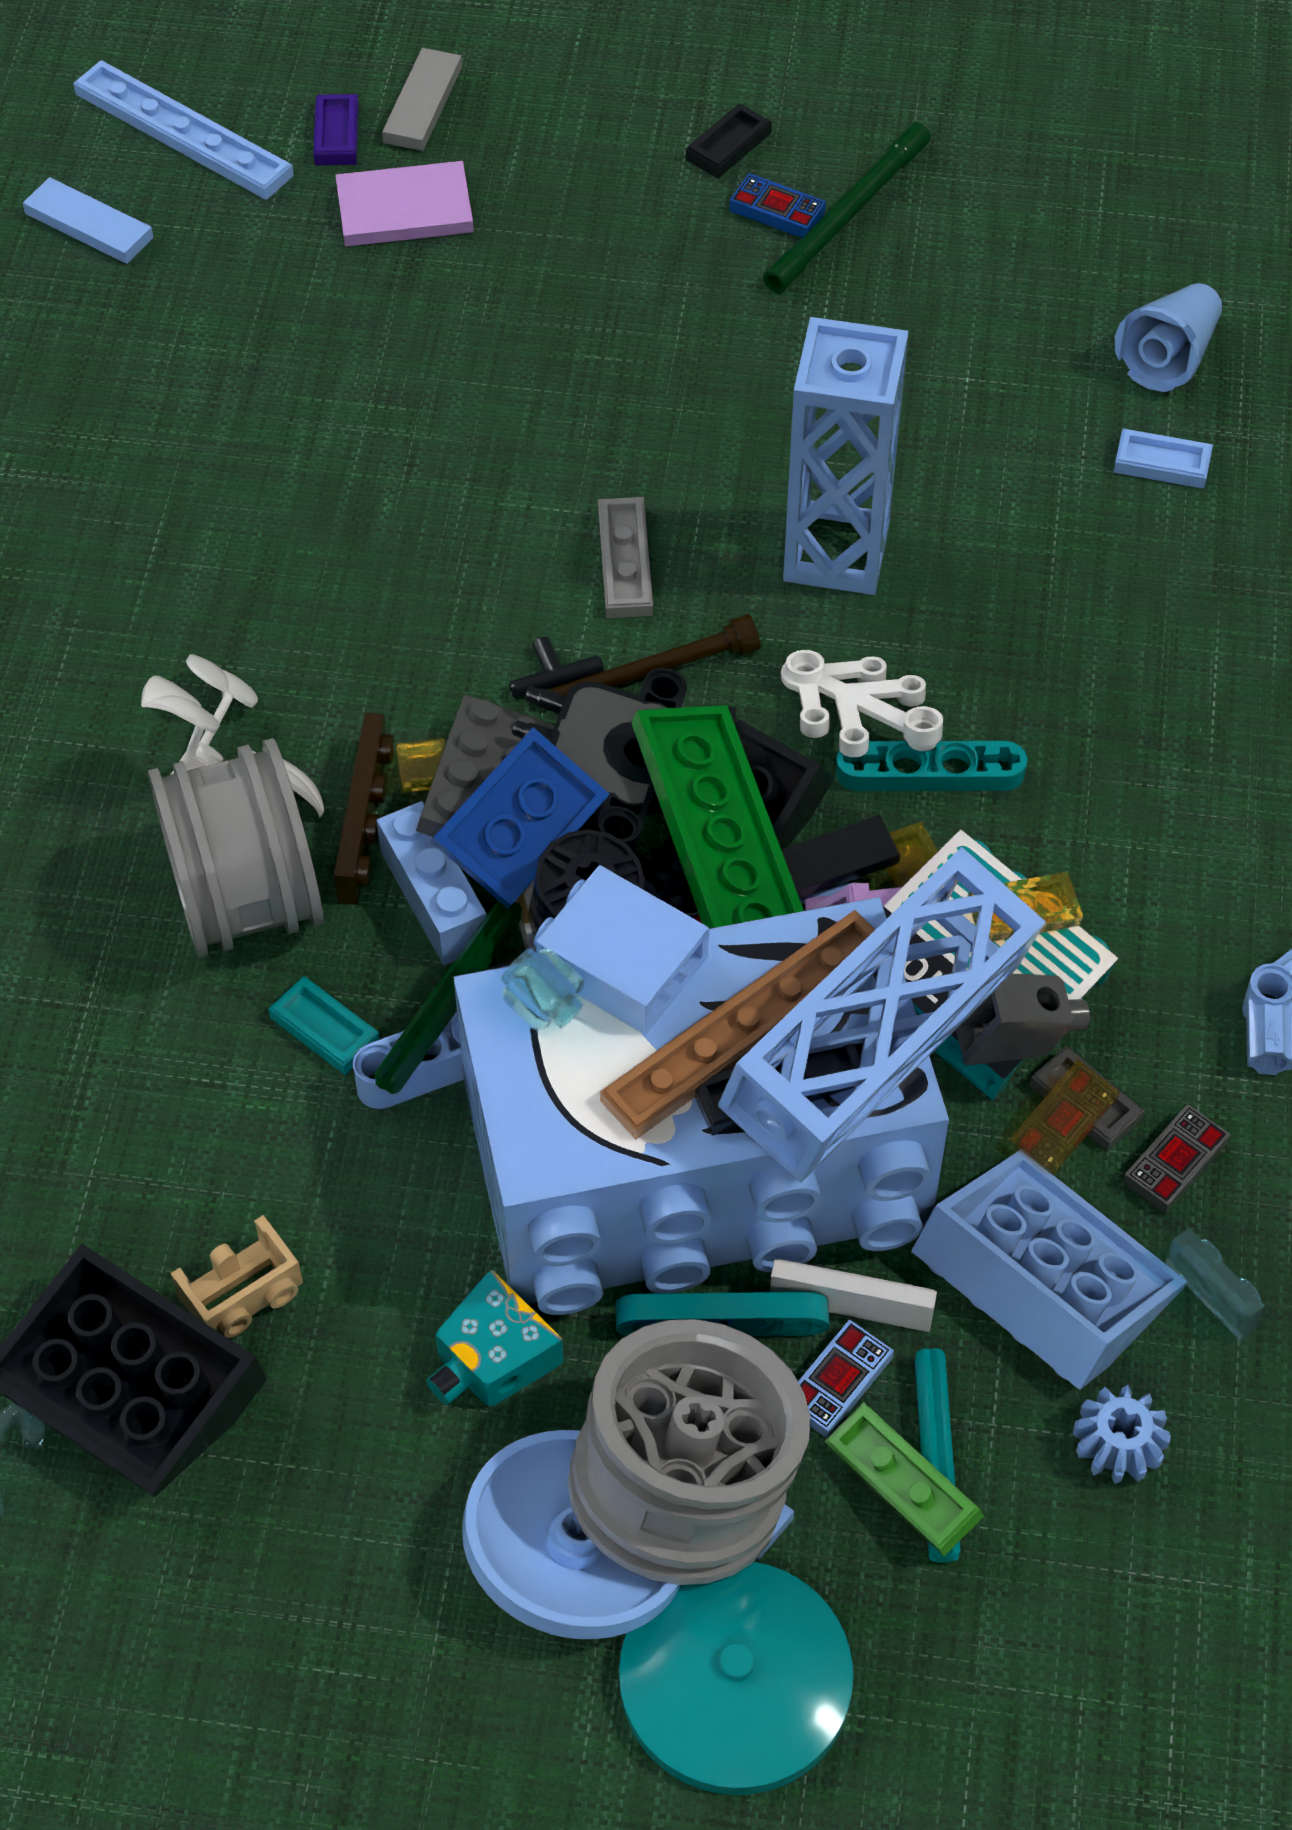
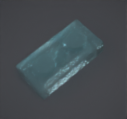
M1187 1228L1175 1237L1165 1264L1188 1281L1186 1286L1242 1341L1256 1330L1265 1308L1258 1291L1248 1280L1238 1278L1223 1263L1222 1256L1217 1248L1208 1240H1201L1190 1228Z

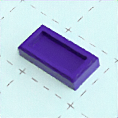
M358 94L316 95L313 150L315 165H357Z

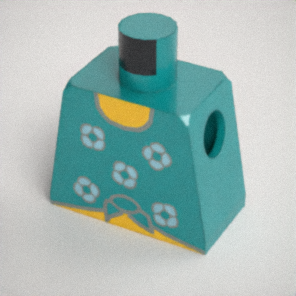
M491 1270L438 1329L435 1335L437 1352L445 1364L432 1374L426 1382L432 1393L445 1405H449L469 1388L485 1405L494 1406L559 1367L564 1362L563 1339L513 1289Z

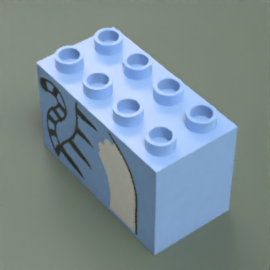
M880 897L709 929L708 958L647 1035L537 971V961L454 977L465 1089L508 1286L527 1304L537 1302L538 1308L542 1312L551 1315L572 1314L596 1304L602 1298V1289L645 1281L650 1291L656 1293H676L691 1289L705 1281L710 1275V1267L752 1259L756 1269L772 1272L775 1259L804 1264L815 1256L817 1246L858 1238L860 1246L866 1250L885 1251L906 1245L921 1234L923 1225L927 1223L935 1208L949 1118L930 1057L922 1062L802 1183L794 1178L741 1127L712 1136L695 1098L637 1140L600 1101L601 1090L852 911L856 910L876 930L887 919ZM876 973L855 993L872 990ZM903 975L902 983H906V979H905V976H904V975ZM912 999L898 1001L895 1020L916 1016ZM870 1007L831 1015L812 1034V1037L866 1026ZM913 1033L892 1037L888 1057ZM863 1043L855 1044L860 1055ZM854 1088L811 1103L819 1110L839 1106L854 1092Z

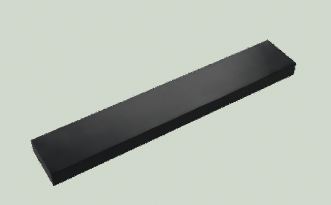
M880 815L781 849L799 899L899 864L900 853ZM691 891L664 901L685 914L698 912Z

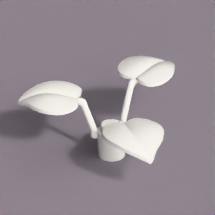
M190 654L186 659V663L191 671L206 683L222 691V701L214 716L202 708L196 698L161 676H152L143 688L141 707L165 710L196 725L187 750L179 761L184 762L187 771L223 761V757L208 745L219 729L220 722L233 698L250 708H253L258 702V697L254 690L243 680L222 670L211 661L194 654ZM283 759L292 790L306 799L315 808L320 818L324 813V805L316 785L303 771Z

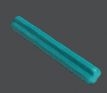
M924 1348L917 1351L915 1358L921 1455L955 1486L945 1353L938 1348ZM960 1541L944 1557L928 1543V1555L932 1562L951 1563L958 1560Z

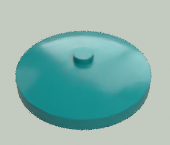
M753 1562L735 1575L707 1584L681 1585L671 1603L658 1616L645 1625L626 1633L619 1664L621 1701L631 1731L641 1747L654 1762L673 1777L698 1789L718 1794L749 1795L763 1793L791 1783L807 1773L828 1753L837 1740L848 1715L852 1696L853 1662L850 1647L839 1620L817 1592L799 1578L784 1570L767 1564Z

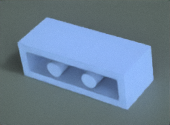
M420 801L376 820L380 850L444 966L455 961L485 919L486 912L461 868L431 842L432 836L416 831L424 808V803Z

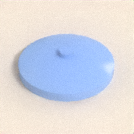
M547 1431L519 1439L500 1450L484 1465L474 1480L468 1495L462 1522L463 1547L468 1564L479 1585L500 1608L512 1617L539 1631L573 1639L614 1637L635 1630L653 1620L671 1603L681 1585L650 1580L624 1569L603 1554L583 1532L572 1510L567 1485L570 1460L580 1431Z

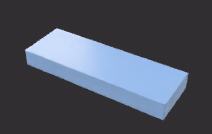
M51 177L23 202L26 215L126 264L154 238L151 226Z

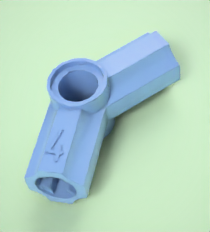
M1292 949L1274 963L1263 964L1257 967L1251 975L1244 997L1242 1011L1246 1018L1247 1066L1257 1070L1258 1074L1277 1075L1284 1070H1292ZM1262 994L1272 995L1276 999L1267 998Z

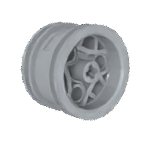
M274 738L262 741L263 751L253 754L249 745L237 747L238 758L188 771L183 761L172 764L174 771L172 775L161 777L158 768L147 770L166 849L198 959L209 956L207 946L220 943L223 952L234 949L232 939L283 925L287 934L299 932L298 921L306 919L309 920L313 928L324 925L320 894L304 828L288 773Z
M697 1319L667 1320L644 1326L622 1338L604 1357L595 1376L593 1389L588 1399L586 1420L577 1437L575 1450L570 1460L567 1485L572 1510L583 1532L603 1554L624 1569L650 1580L677 1585L707 1584L733 1576L752 1564L771 1540L786 1502L787 1490L793 1483L809 1442L810 1413L800 1384L791 1369L771 1349L752 1336L724 1324Z

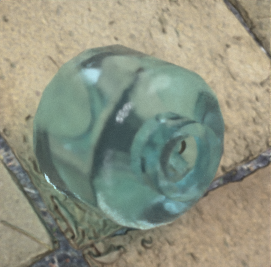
M532 947L528 948L509 966L501 977V980L506 984L503 990L504 1002L534 1030L546 1029L553 1023L563 1029L584 1006L578 999L584 987V979L550 949L545 948L536 952Z

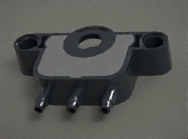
M657 668L646 675L639 696L591 681L576 684L570 688L566 696L544 688L528 687L524 699L539 708L559 714L554 730L531 722L525 723L518 720L514 723L512 734L524 738L534 727L603 787L610 795L584 825L594 828L595 831L610 833L628 844L634 852L646 815L661 810V806L631 721L637 710L681 708L687 692V684L679 673L667 668ZM507 755L502 756L500 763L505 759Z

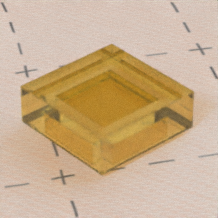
M444 738L396 744L402 793L430 790L445 749Z

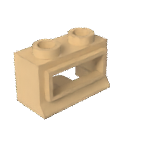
M264 1215L254 1220L259 1241L236 1255L228 1244L219 1245L210 1254L213 1270L191 1284L181 1268L171 1273L177 1296L190 1313L227 1338H232L242 1333L251 1324V1316L266 1306L270 1305L272 1308H279L290 1302L298 1292L297 1286L303 1283L298 1260ZM270 1264L273 1266L274 1270L208 1311L205 1306Z

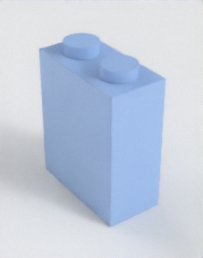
M599 865L587 880L581 879L573 886L567 897L565 907L555 919L552 917L547 918L538 929L534 938L537 971L647 1035L708 958L709 927Z

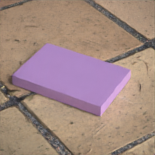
M463 161L336 174L345 247L474 232Z

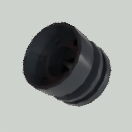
M590 829L568 832L551 842L538 861L528 912L532 934L536 935L538 929L547 918L552 917L555 919L565 907L567 897L573 886L581 879L587 880L599 865L643 889L645 878L641 863L628 844L610 833Z

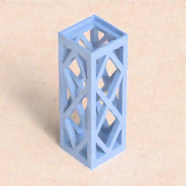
M810 317L793 393L784 582L876 595L890 524L909 333L907 330ZM845 363H855L860 365L862 369L846 371L841 367ZM817 407L826 408L828 411L816 421ZM875 416H880L878 440L867 426V423ZM837 423L840 429L815 450L814 443ZM849 440L863 460L838 481L825 461ZM873 472L874 475L849 496L848 492ZM812 480L823 493L816 501H811ZM873 495L872 509L859 508L862 503ZM818 518L851 523L861 538L832 561L810 533L808 526ZM803 549L814 563L801 561ZM868 551L865 571L848 568Z
M961 847L736 1063L718 1103V1107L794 1178L802 1183L1019 967L1046 921ZM958 881L974 895L949 900ZM979 911L976 926L963 916V914ZM993 913L1015 931L1000 948L989 939ZM936 920L953 935L951 937L909 945L910 939L928 921ZM956 952L952 974L902 983L906 962ZM970 952H971V958H970V963H969V969L967 970V965H968V960H969V954H970ZM876 973L872 990L855 993ZM949 991L947 1000L935 1012L895 1020L898 1001ZM870 1007L866 1026L812 1037V1034L831 1015ZM913 1033L888 1057L892 1037ZM851 1043H863L860 1055V1068L803 1080L808 1054L844 1047V1045ZM779 1065H781L780 1073L776 1070ZM854 1086V1092L839 1106L819 1110L805 1097Z

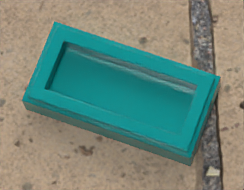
M305 976L300 978L268 1009L270 1018L344 1075L353 1068L354 1056L360 1048L380 1040L377 1030Z

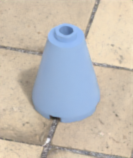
M1195 283L1130 312L1120 322L1114 336L1116 356L1119 361L1123 358L1130 369L1127 373L1130 378L1149 390L1160 392L1172 391L1175 387L1187 383L1195 375L1221 315L1222 302L1219 295L1210 286Z

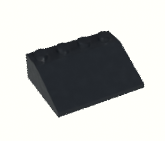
M84 1244L78 1247L0 1346L1 1395L154 1498L236 1422L267 1380L256 1356Z

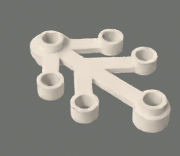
M800 650L790 654L781 669L783 684L787 688L799 693L802 705L800 731L805 736L819 738L826 735L829 731V712L821 707L819 692L835 699L842 728L839 734V750L848 757L863 756L869 749V732L862 727L859 711L903 732L904 739L908 742L909 746L917 751L931 750L941 740L943 716L939 711L931 707L921 706L904 712L879 700L896 697L900 704L913 707L922 704L925 701L926 682L919 676L906 675L900 679L886 680L887 664L879 657L871 656L865 657L860 661L825 664L823 657L819 653L810 650ZM857 678L859 683L846 684L840 680Z

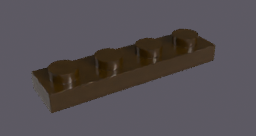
M365 713L334 872L338 903L358 905L361 885L369 886L371 881L372 856H367L369 844L376 845L379 836L376 820L380 817L375 815L377 803L384 804L386 800L387 775L382 774L384 763L392 764L395 746L394 735L387 734L384 714Z

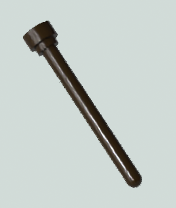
M749 614L730 619L729 625L722 627L721 633L548 690L566 696L571 687L578 683L590 681L616 688L645 678L648 672L653 669H673L727 650L730 654L738 652L742 656L760 650L758 631L752 617Z

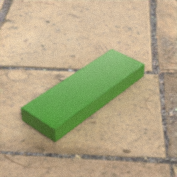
M864 1402L824 1441L841 1461L943 1557L984 1517L981 1510Z

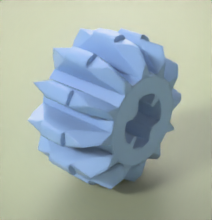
M1128 1385L1121 1389L1118 1398L1104 1387L1098 1393L1097 1402L1087 1399L1081 1406L1080 1415L1082 1418L1075 1421L1073 1428L1074 1437L1081 1440L1076 1449L1078 1458H1094L1091 1465L1093 1476L1101 1473L1105 1468L1112 1470L1111 1477L1115 1485L1122 1481L1125 1471L1139 1482L1145 1478L1147 1467L1155 1470L1159 1468L1164 1459L1161 1450L1168 1448L1171 1439L1170 1432L1163 1429L1167 1420L1165 1410L1149 1411L1152 1403L1150 1393L1142 1396L1137 1401L1131 1398L1132 1392Z

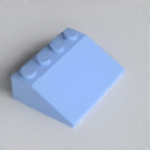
M1019 1150L938 1203L911 1251L926 1263L935 1274L943 1277L965 1295L975 1307L988 1314L1010 1332L1019 1343L1027 1346L1049 1364L1059 1376L1068 1380L1079 1390L1105 1371L1183 1290L1188 1282L1022 1150Z

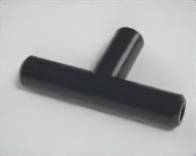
M539 637L534 641L532 647L543 671L511 680L509 689L513 698L525 697L528 687L548 690L603 672V662L599 656L595 655L561 665L551 640L548 637Z

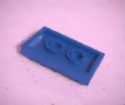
M533 727L438 831L431 842L509 909L535 880L539 858L549 844L568 832L578 831L610 794Z

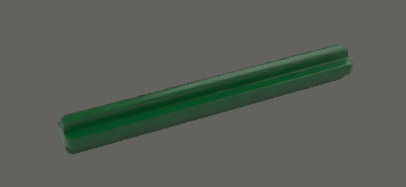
M499 901L492 907L375 1071V1084L380 1089L396 1094L404 1087L457 1011L454 977L481 972L487 969L521 920L520 912L522 908L517 902H514L509 909Z

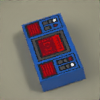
M748 173L730 199L729 211L803 238L824 215L826 201Z

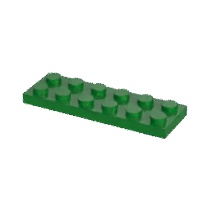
M728 706L637 710L631 724L702 924L711 929L804 911Z

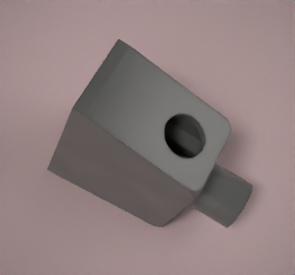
M1012 973L956 1029L964 1065L1046 1055L1068 1031L1086 1030L1090 1021V1011L1084 999L1068 1000L1064 981L1059 976Z

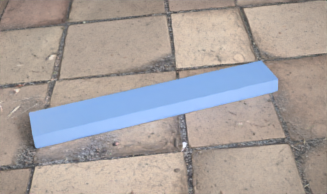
M102 60L73 83L77 96L265 200L271 197L294 176L292 164Z

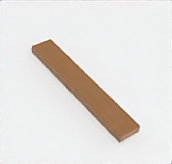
M856 910L852 911L601 1090L600 1101L637 1140L695 1098V1090L702 1083L719 1072L735 1067L736 1063L875 929Z

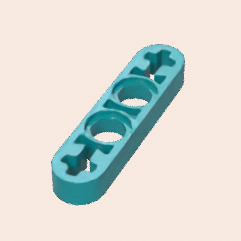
M869 741L867 753L860 757H848L839 750L835 774L838 782L843 787L854 791H1007L1015 789L1023 782L1028 758L1021 746L1009 741H939L933 749L928 751H917L911 748L907 741ZM907 758L916 761L920 768L914 773L907 774L898 771L893 764L899 759ZM956 758L964 761L969 768L963 773L956 774L947 771L942 764L948 759ZM879 760H885L884 772H879ZM978 760H983L982 769L984 771H977ZM1006 761L1011 770H1002L998 762ZM852 762H862L864 770H854Z
M813 1292L630 1294L620 1297L615 1302V1329L618 1333L625 1336L644 1326L667 1320L688 1319L724 1324L750 1336H807L822 1333L830 1327L828 1298Z

